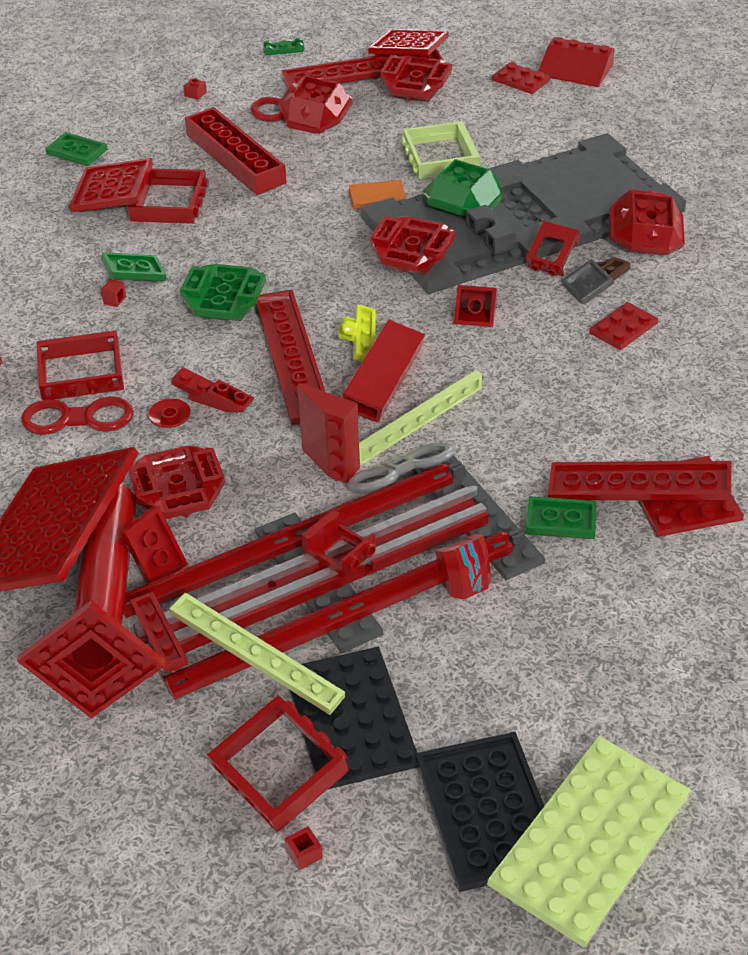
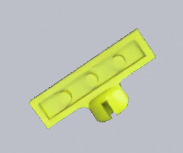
M357 304L355 319L348 316L343 317L342 320L344 322L339 325L338 337L342 340L353 342V359L362 363L375 342L376 309Z

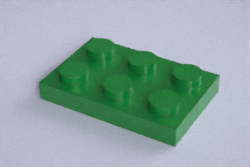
M68 132L62 134L45 148L48 155L89 166L108 150L106 143Z
M102 252L101 260L111 279L149 280L151 282L166 280L167 274L156 255Z
M529 496L526 534L595 539L597 501Z

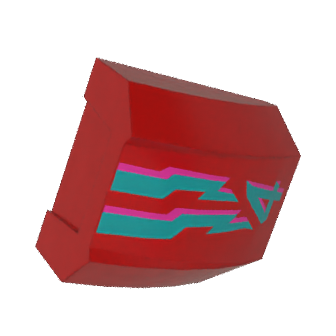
M473 534L448 547L435 550L448 593L451 597L464 600L489 588L491 568L483 535Z

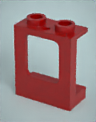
M543 221L526 256L528 267L534 271H545L552 276H564L563 267L573 246H578L580 242L579 230ZM544 238L564 243L557 260L550 261L536 256Z
M334 509L302 534L303 552L343 577L355 571L363 561L370 558L376 551L375 534L372 533L365 539L341 525L340 513ZM343 540L355 548L343 557L341 563L325 553L337 542Z

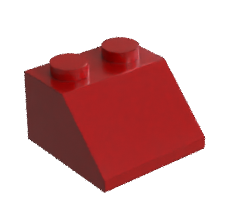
M458 285L454 324L493 327L497 307V288Z

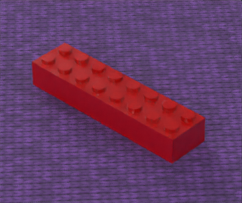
M215 107L185 117L187 136L256 195L287 183L285 165Z

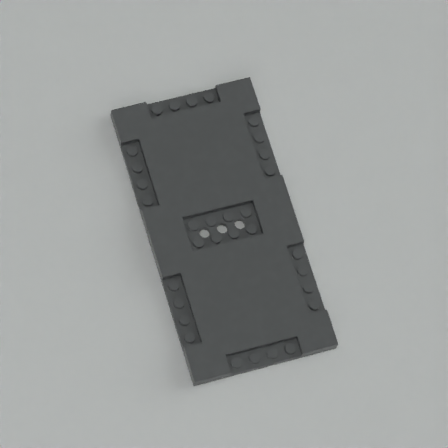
M609 133L579 141L578 148L542 157L532 162L523 164L519 160L488 168L492 173H496L503 192V200L493 211L516 234L514 248L494 254L485 245V233L475 235L467 227V216L430 206L422 198V194L402 199L398 202L394 197L361 206V218L373 232L384 217H414L443 223L451 230L456 231L455 239L444 257L437 261L426 275L409 272L425 292L431 294L527 263L526 256L543 221L579 230L580 242L578 246L609 236L610 206L630 189L640 191L652 190L653 192L673 196L678 209L682 213L685 212L686 200L667 183L660 185L626 155L627 149ZM544 238L536 256L543 258L559 253L564 243Z

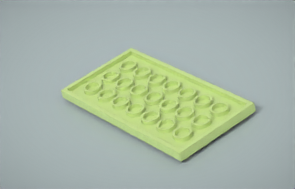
M598 736L489 877L487 885L585 948L690 796L691 789Z

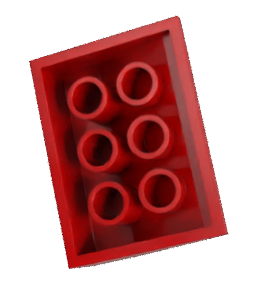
M553 37L548 44L538 72H543L552 79L599 87L613 66L615 48L607 45H595L591 42L584 43L578 40Z
M299 383L297 389L302 450L328 477L335 481L348 483L349 479L360 469L358 405L356 402Z

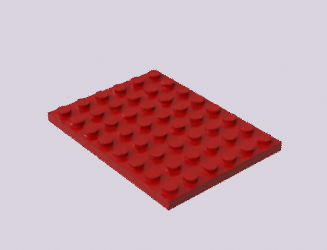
M135 447L32 469L0 518V592L60 583L67 578L68 572L77 561L78 555L87 544L100 518L106 512L107 506L116 495V491L121 483L125 480L129 469L134 465V461L139 454Z

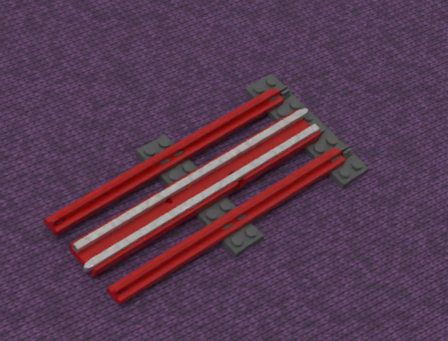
M453 455L449 460L427 468H414L412 471L415 475L303 521H301L296 513H292L255 528V533L258 539L128 591L125 595V603L130 602L131 599L153 592L160 605L184 593H189L273 558L277 563L276 566L196 599L242 628H246L305 602L312 613L257 637L283 653L327 634L342 654L384 635L383 628L374 618L373 613L445 582L437 559L357 594L349 584L353 581L464 534L467 536L473 534L484 536L489 561L505 581L545 564V557L465 469L462 462L458 461ZM431 493L436 498L355 532L365 539L374 533L376 551L346 577H343L303 552L302 534L333 509L340 513L341 525L349 527ZM341 540L325 554L341 563V559L355 547ZM124 603V617L128 618L135 615L131 604L125 605ZM170 610L163 612L184 653L213 642L172 616ZM140 623L133 624L136 637L152 649ZM224 650L164 676L163 681L172 698L176 700L247 669L251 665L228 650ZM182 679H185V680H186V681H184V682H182V683H179V684H177V685H175V686L173 685V683L178 682V681H180V680H182Z

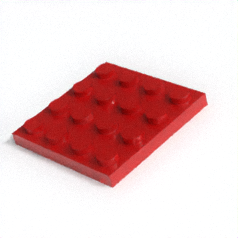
M390 29L368 47V53L375 56L389 54V56L419 55V57H428L449 37V31Z
M144 158L86 167L69 205L71 213L139 203L153 165L152 159Z
M704 456V457H698V458H693V459H688V460H682V461H712V460H711L710 456ZM732 494L731 500H638L657 537L743 521L744 517Z

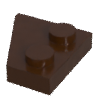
M616 257L596 262L613 280H616L630 270V262Z

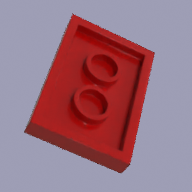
M509 62L492 75V81L534 94L550 81V76L543 72H537L528 67H522L516 63Z
M626 302L590 328L589 334L621 351L658 324V318Z
M153 506L120 531L146 584L180 571L188 565L159 506Z

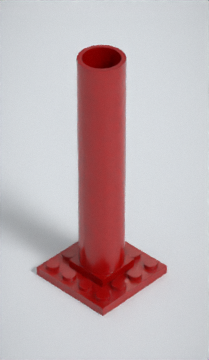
M123 484L119 486L116 495L110 501L106 512L100 518L97 527L93 530L87 544L83 548L73 614L21 652L17 658V662L91 719L165 667V659L122 625L130 551L120 531L135 520L137 503L134 493Z

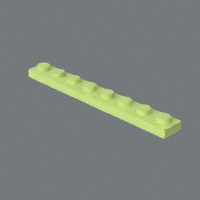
M477 370L473 371L429 400L421 403L413 410L405 413L397 420L389 423L381 430L373 433L362 442H359L360 465L482 389V373Z
M184 593L170 608L172 616L330 715L345 698L343 690L189 594Z

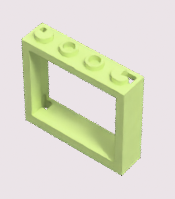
M463 121L403 129L401 145L402 147L404 146L409 164L412 165L413 173L417 174L418 179L437 177L454 159L480 166V155ZM458 139L466 156L421 163L414 144Z

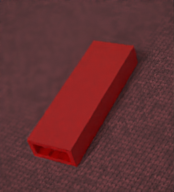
M388 319L343 394L344 399L357 403L359 416L379 423L422 348L425 337L424 333Z

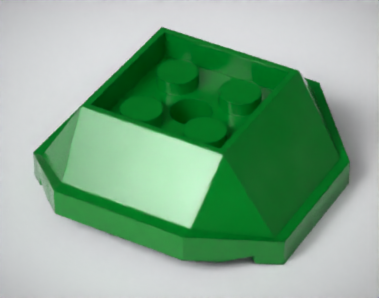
M454 159L422 191V198L430 206L467 216V210L487 205L493 210L503 200V192L496 173H492L490 169Z
M209 264L202 267L193 266L190 268L182 284L180 293L195 316L242 321L249 309L257 303L266 282V274L260 273L253 267Z

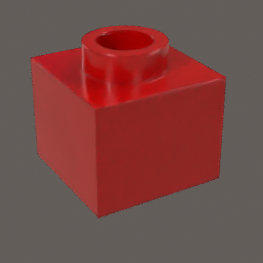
M196 78L190 79L183 86L185 97L199 100L207 93L206 82Z
M110 279L102 287L101 296L105 305L118 307L126 298L124 282Z
M309 826L284 838L286 852L298 870L323 859L322 845Z

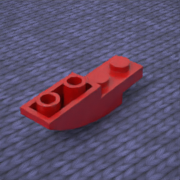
M182 367L171 380L172 385L189 393V400L224 412H244L254 400L253 396L220 379L214 383L185 367Z

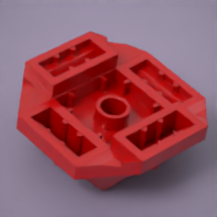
M390 56L380 71V78L390 93L396 98H403L408 101L430 102L435 93L447 81L452 72V64L443 60L425 57Z
M305 75L296 84H291L278 104L288 128L321 134L326 129L341 123L353 104V98L337 82Z
M630 189L610 206L609 238L615 243L618 242L629 251L669 255L677 249H681L685 244L683 214L678 209L673 196L653 192L652 190L640 191Z
M384 217L371 235L370 244L382 265L398 269L401 273L407 271L426 275L434 264L444 257L455 239L456 231L451 230L443 223L414 217Z
M187 445L144 455L128 471L137 503L148 510L153 506H159L165 519L179 516L187 518L191 513L210 509L225 484V476L214 448L208 447L203 449Z

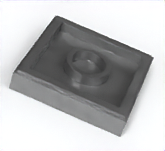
M593 259L561 280L562 284L582 304H586L614 284L613 278Z

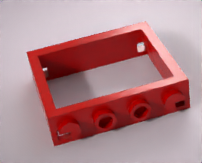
M151 168L139 203L128 206L130 222L194 224L195 219L199 218V207L202 208L203 205L202 197L205 198L206 188L209 186V179L206 178L205 170ZM151 185L196 186L190 207L143 206Z
M117 330L36 341L39 389L42 400H55L124 390ZM114 338V341L108 342V339ZM47 347L48 350L43 351L42 348ZM106 351L114 352L116 370L114 374L47 383L46 360Z
M279 695L207 754L213 768L276 832L289 824L349 771L345 760L347 755L338 746L334 748L330 744V739L323 731L317 732L314 729L313 723L306 715L301 717L297 713L296 706L290 700L284 701ZM284 715L330 761L274 809L228 760L279 717Z

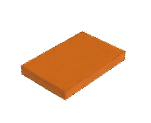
M401 180L349 185L353 209H361V206L394 197L397 202L406 199Z

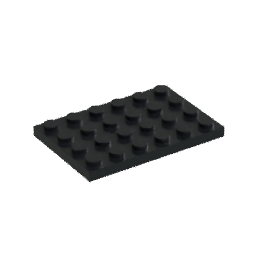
M379 646L301 664L345 692V698L329 715L289 690L293 704L298 710L297 713L301 717L306 715L313 723L314 729L317 732L323 731L330 739V744L334 748L340 747L347 755L345 760L349 771L329 789L418 768L415 756L417 750ZM303 734L315 774L330 759Z
M516 731L415 753L419 772L459 892L488 886L489 877L544 808V803Z

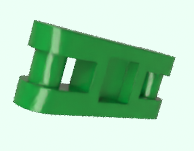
M300 37L294 41L281 40L279 42H271L266 40L263 43L265 55L300 53L305 50L303 39Z

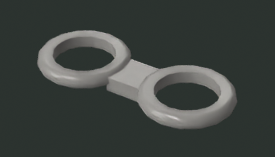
M434 443L419 447L406 456L385 463L386 466L370 468L359 472L349 479L347 487L352 492L357 493L382 489L392 484L399 474L414 468L432 467L449 460L454 455L455 449L448 443ZM442 452L430 458L417 459L429 453ZM385 475V477L374 482L360 483L372 477Z

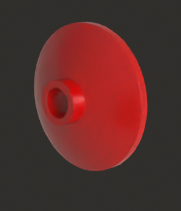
M180 399L161 400L155 403L149 410L150 421L162 428L180 426L191 415L189 405Z

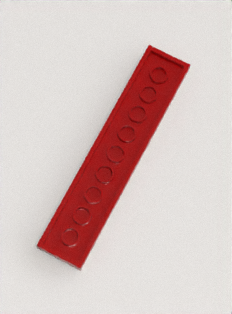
M437 48L428 57H425L443 60ZM384 54L382 56H369L282 70V77L287 88L291 84H296L305 75L337 83L380 77V71L390 56L389 54Z
M293 289L260 294L256 306L291 425L300 424L297 385L301 383L324 392L326 391Z

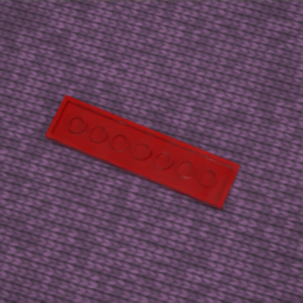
M732 461L552 462L548 498L589 501L731 500Z

